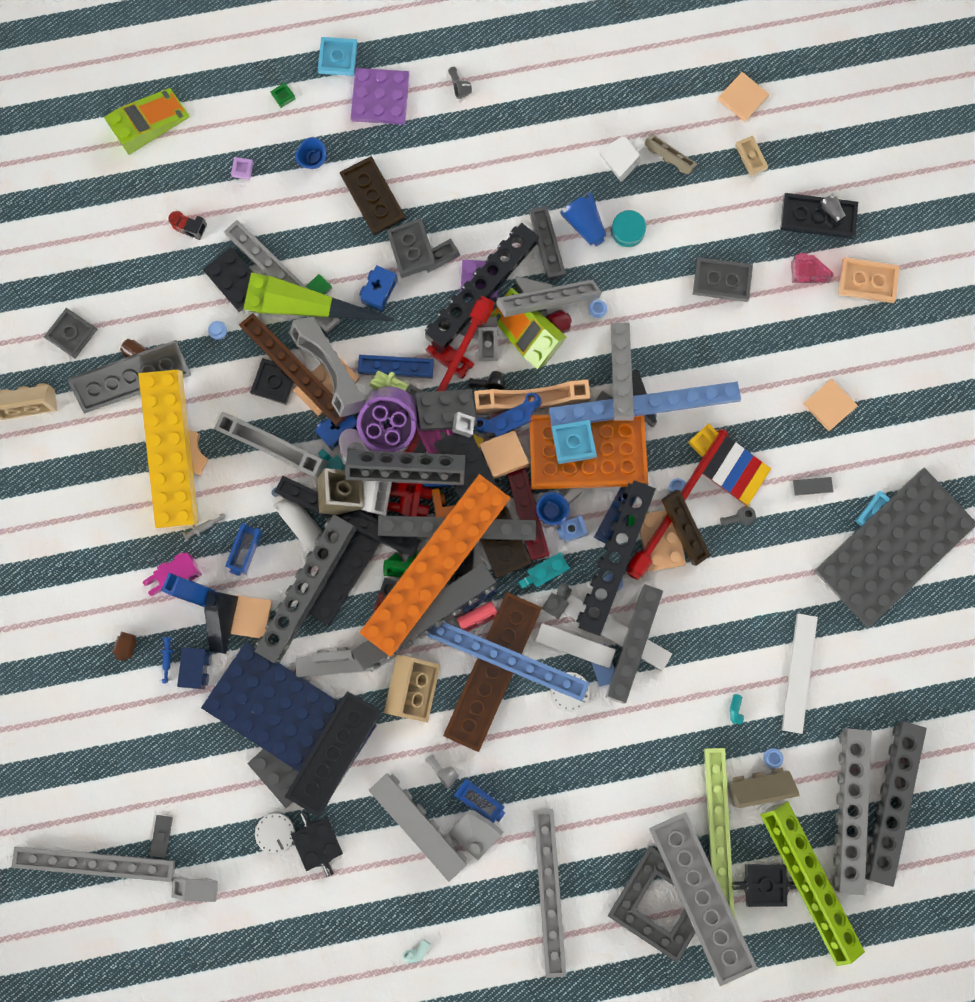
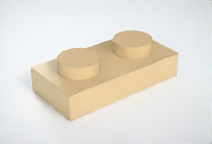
M753 135L736 142L735 146L750 177L768 169V165Z

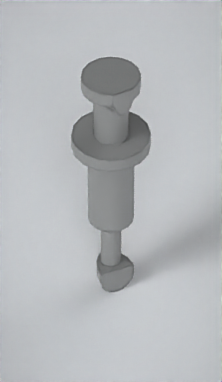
M219 514L220 517L208 520L198 526L194 524L193 530L182 533L185 540L188 541V538L196 534L200 537L201 532L213 527L214 523L225 519V514Z

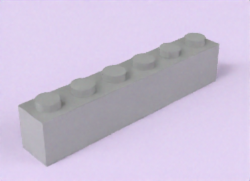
M386 773L369 789V792L447 881L450 882L467 866L465 861L467 857L460 849L458 851L452 846L454 842L447 834L443 836L439 832L440 826L434 819L430 821L425 816L427 811L420 804L416 805L412 801L413 795L407 789L402 790L398 785L400 783L399 779L394 774L389 775Z

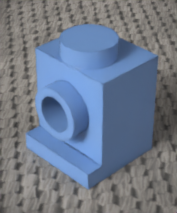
M582 515L564 521L557 528L558 536L564 540V543L585 537L588 534ZM569 526H574V527H575V531H574V532H570V531L568 530V527H569Z

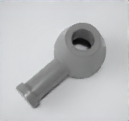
M433 754L429 755L425 761L434 769L442 784L449 789L459 777L458 773L452 766L443 769L434 758L435 756Z

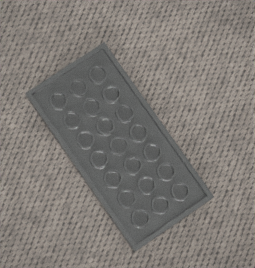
M924 467L813 571L866 628H870L975 527V520Z

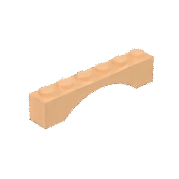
M588 380L569 381L554 386L527 390L489 389L474 391L476 415L510 410L522 404L526 395L531 392L538 394L542 399V404L537 409L587 403L590 401ZM535 397L531 398L530 402H533Z

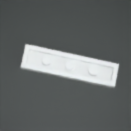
M543 623L535 641L609 669L616 649Z

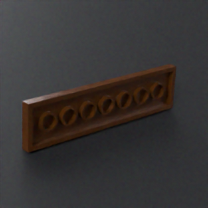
M506 592L486 640L522 654L542 607ZM477 658L443 736L479 752L513 673Z

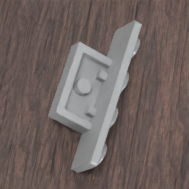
M348 647L336 648L337 651L329 652V649L317 650V653L312 654V656L295 659L297 677L364 670L352 653V650H348Z

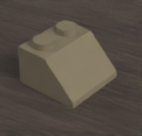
M324 468L317 478L319 513L339 515L363 509L362 481L346 480V470Z

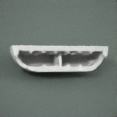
M287 499L273 505L294 534L309 552L313 551L316 546V538L319 534H323L321 528L304 507ZM324 549L321 552L322 559H325L327 557V549Z

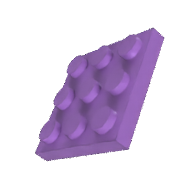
M355 68L351 121L405 125L409 71Z

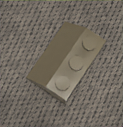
M783 767L771 769L772 773L765 775L763 771L752 773L751 778L745 779L744 775L733 777V781L728 782L732 804L737 808L798 797L800 794L790 771H783Z

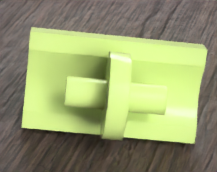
M377 371L369 387L373 388V391L388 386L401 388L406 391L409 384L396 379L394 372H390L387 375Z

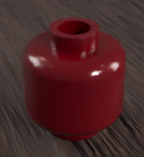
M556 310L545 316L563 334L570 330L571 316L563 310Z

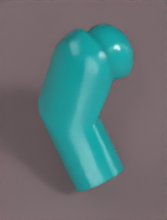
M734 694L732 697L730 720L733 724L741 725L744 721V715L739 714L743 697L738 694Z

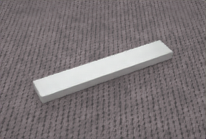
M570 595L567 600L569 605L563 613L577 620L579 612H584L586 605L583 604L582 600ZM592 607L589 609V615L596 618L600 615V611ZM608 616L601 636L622 647L628 627ZM647 639L641 659L663 671L672 653Z
M797 614L782 731L803 734L818 618L815 616Z

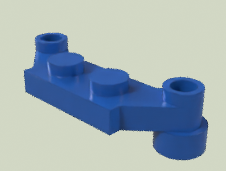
M528 393L522 404L490 420L477 418V427L475 429L481 434L492 433L496 437L516 430L532 422L531 416L534 410L541 406L542 399L536 393ZM535 397L534 401L530 402V399Z

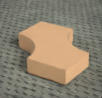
M189 429L193 473L201 476L209 459L200 452L198 445L200 434Z

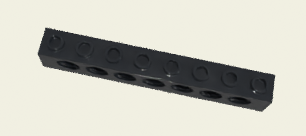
M523 223L518 227H513L508 239L500 242L497 247L498 250L487 257L486 264L474 272L473 279L470 282L466 281L459 295H454L449 301L450 305L438 313V319L426 327V340L442 353L471 321L472 317L469 314L477 299H480L481 296L490 299L538 244L539 236ZM519 243L521 247L515 248L512 244ZM506 256L509 260L504 262L500 258ZM490 270H495L498 273L496 275H490L488 272ZM484 284L486 287L484 289H478L476 285ZM467 297H471L474 301L471 303H466L464 299ZM454 311H459L462 313L459 317H454L452 315ZM442 325L450 327L447 331L440 330Z
M635 480L632 484L628 483L624 493L628 497L626 502L621 501L618 513H621L618 521L614 520L611 531L614 534L612 539L607 538L604 549L607 550L605 557H600L597 565L600 571L598 576L593 575L590 586L593 587L591 594L587 593L583 604L586 605L584 612H579L576 620L579 623V629L601 636L656 488ZM633 497H639L642 504L640 507L634 508L631 506L630 500ZM626 515L634 517L635 523L632 526H626L623 523V518ZM620 533H624L628 537V541L624 545H620L616 541V537ZM612 552H618L621 555V560L618 563L610 561L609 556ZM606 570L612 571L614 574L613 580L605 581L602 577L603 572ZM598 589L606 590L607 597L600 600L596 597L595 593ZM592 607H597L600 610V615L596 618L589 615V609Z

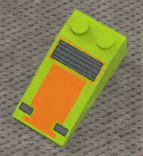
M171 88L119 107L106 115L104 119L128 155H130L190 116Z
M510 288L504 297L518 293L513 288ZM497 306L490 316L497 317V326L521 355L536 369L546 365L567 338L539 311L504 317Z

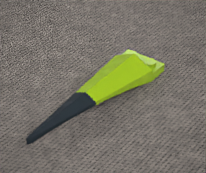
M252 272L250 275L244 310L274 315L395 321L394 318L272 276Z

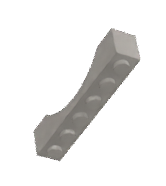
M314 317L293 320L289 334L297 347L314 356L330 375L333 384L332 405L338 415L344 417L360 413L365 401L364 396L359 392L355 381L348 374L345 365L338 358L337 352L333 350L329 339L325 337L320 325Z
M221 412L214 427L215 430L274 456L318 478L329 462L225 412Z

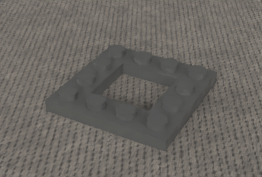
M649 845L607 916L678 963L695 935L685 908L671 932L636 910L656 875L674 886L659 851Z

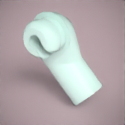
M422 939L418 948L404 951L402 959L409 964L422 961L431 943Z

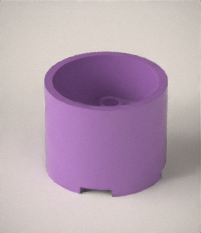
M388 386L373 391L365 400L357 418V430L365 442L364 444L373 451L396 452L406 447L413 439L418 423L415 400L408 392L397 387ZM386 419L390 420L389 425L385 424Z

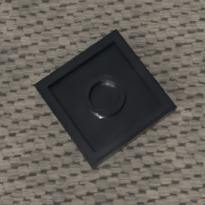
M262 358L250 394L287 405L294 382L273 361Z

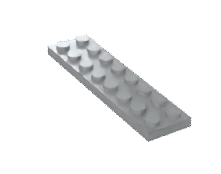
M684 812L649 828L719 986L721 987L758 970L687 813Z

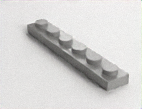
M588 280L501 297L497 299L496 305L504 317L600 298L602 292L594 280Z
M611 323L614 421L634 420L630 323Z

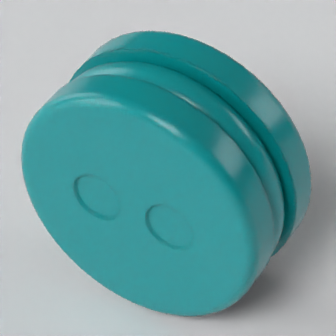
M622 211L613 220L611 227L612 238L622 247H634L645 236L646 221L636 211Z

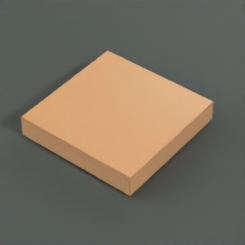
M741 72L718 97V100L746 122L770 94Z
M830 379L803 403L828 431L834 428L858 406L833 379Z
M515 430L479 444L493 479L529 466Z
M234 595L238 596L231 634L253 638L264 636L273 601Z

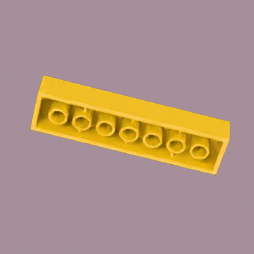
M181 370L138 373L155 528L198 524L183 372Z

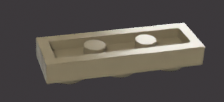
M654 134L645 141V146L648 147L647 149L650 152L659 154L665 162L674 164L684 174L689 175L698 165Z

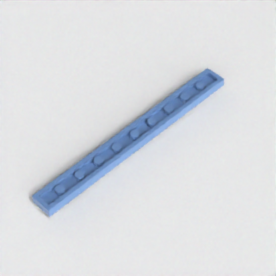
M738 381L633 396L634 417L740 402L741 394ZM613 399L549 408L551 426L590 420V423L614 420Z
M448 623L439 628L433 627L429 630L430 634L427 635L429 638L583 702L590 685L589 682Z

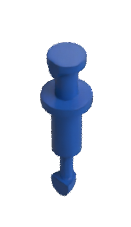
M163 637L162 639L164 650H160V652L163 653V684L168 683L171 653H174V650H170V640L173 639L172 637Z

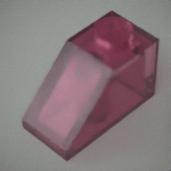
M799 253L791 261L792 283H829L834 277V273L814 255Z

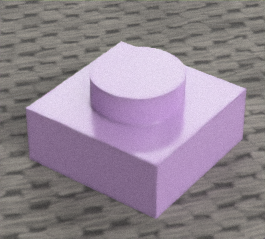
M234 157L231 171L232 177L250 180L254 164L253 160Z

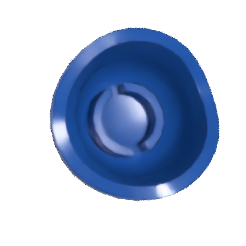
M309 137L298 147L295 153V160L301 167L312 170L318 169L326 160V148L318 138Z
M548 492L541 496L537 502V516L545 524L559 525L569 516L570 508L568 501L560 493Z

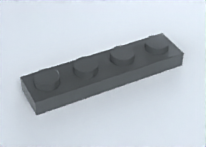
M543 206L530 209L529 215L533 230L539 236L538 248L547 280L565 277L566 272L548 207Z

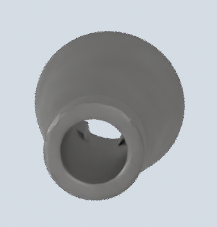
M833 193L820 202L821 208L834 218L836 222L846 216L837 196H834Z

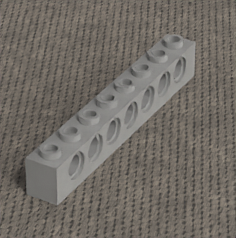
M843 728L839 735L842 751L838 755L841 772L837 776L840 792L836 796L839 813H836L835 816L838 834H835L834 837L837 854H834L833 857L836 875H833L832 885L835 887L836 892L865 896L872 731ZM853 744L858 747V752L855 755L850 751ZM852 764L857 767L855 775H852L849 771ZM852 784L856 787L854 795H850L848 791ZM850 805L855 807V813L852 816L847 811ZM852 825L854 833L848 836L847 828ZM851 846L853 854L847 857L846 848ZM847 867L852 868V875L850 877L845 876V869Z

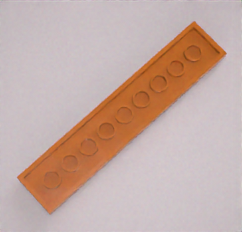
M479 474L359 633L391 657L511 497Z

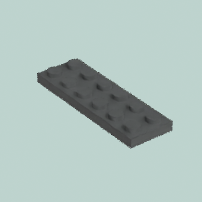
M177 340L70 377L68 378V383L85 414L141 394L138 373L181 370L183 378L191 376V371Z

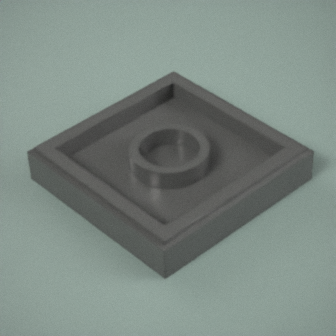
M65 308L44 338L76 359L98 329L68 308Z

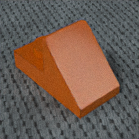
M432 489L436 517L446 518L455 505L443 507L442 505H446L444 493L441 494L440 489Z

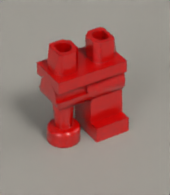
M392 482L389 497L400 498L399 503H392L388 500L387 510L398 512L402 516L428 517L429 506L420 505V500H431L432 489L423 486L422 483Z

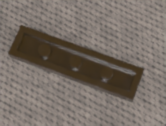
M675 489L662 498L661 501L691 564L697 566L711 555L680 490Z

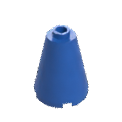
M589 192L587 193L588 198H584V196L578 198L565 207L567 210L565 213L561 210L560 214L590 246L594 244L597 247L605 242L604 237H606V233L593 194Z

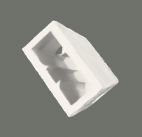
M623 136L598 151L604 162L619 181L622 182L640 163L641 156L638 151L645 146V143L640 137H637L630 143L626 136Z
M362 481L364 507L361 510L386 516L392 482Z

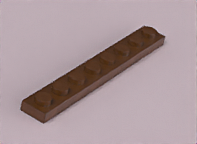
M253 313L239 324L240 328L337 427L350 416L340 417L332 405L333 394Z

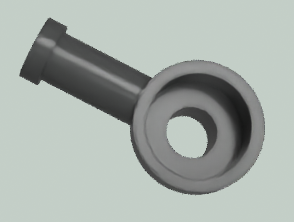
M450 67L448 73L454 83L456 98L462 99L471 94V83L460 80L456 67Z
M744 506L737 511L736 515L725 518L721 517L720 523L722 527L736 522L748 526L755 521L756 512L752 507ZM745 512H750L751 517H747L745 515Z

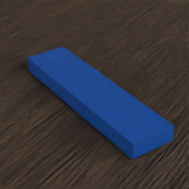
M359 354L358 374L376 375L377 371H380L387 375L390 372H394L395 377L433 379L434 359Z

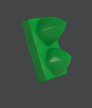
M416 551L413 558L409 556L406 562H403L397 552L393 553L387 560H384V576L401 578L418 556V552Z

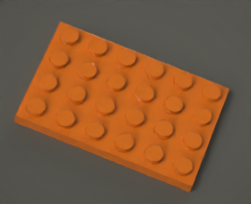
M550 415L531 416L530 453L532 489L627 487L628 483L632 484L634 480L648 485L644 415L635 416L634 420H607L590 423L597 457L558 464Z

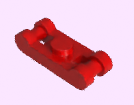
M433 344L431 346L428 345L425 349L426 352L446 368H449L457 350L449 345L443 353H438L436 351L438 348ZM465 356L460 361L463 365L461 368L457 367L454 373L461 379L466 376L468 369H472L475 365Z

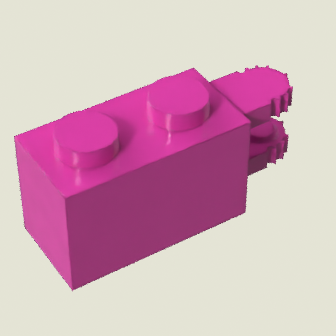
M182 552L174 557L175 560L170 563L160 564L157 570L153 572L154 574L142 582L144 586H148L155 581L159 582L160 585L148 591V594L154 596L161 592L168 573L191 581L201 576L202 573L192 555Z

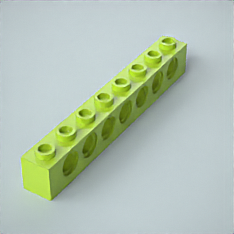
M786 801L774 805L760 814L836 966L852 964L865 951L789 802Z

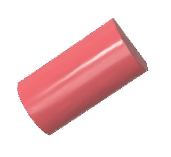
M492 601L456 619L461 629L469 632L495 619L497 611Z

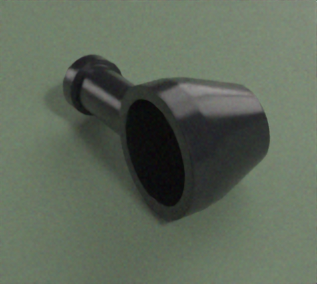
M492 371L487 380L470 378L469 387L475 386L504 390L505 381L503 373Z

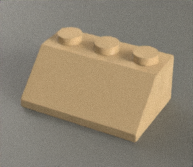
M46 383L37 384L36 387L31 388L22 386L13 391L7 389L0 390V420L57 411L55 389Z
M397 655L384 713L428 723L440 664Z

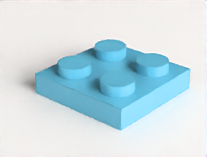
M321 37L318 73L354 76L358 46L357 39Z
M590 420L551 426L558 464L597 457Z

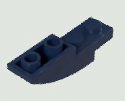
M620 487L593 538L605 544L607 538L612 539L614 532L611 531L614 520L618 521L621 513H618L621 501L626 502L628 495L624 493L627 487ZM633 497L630 500L631 506H633L637 497Z

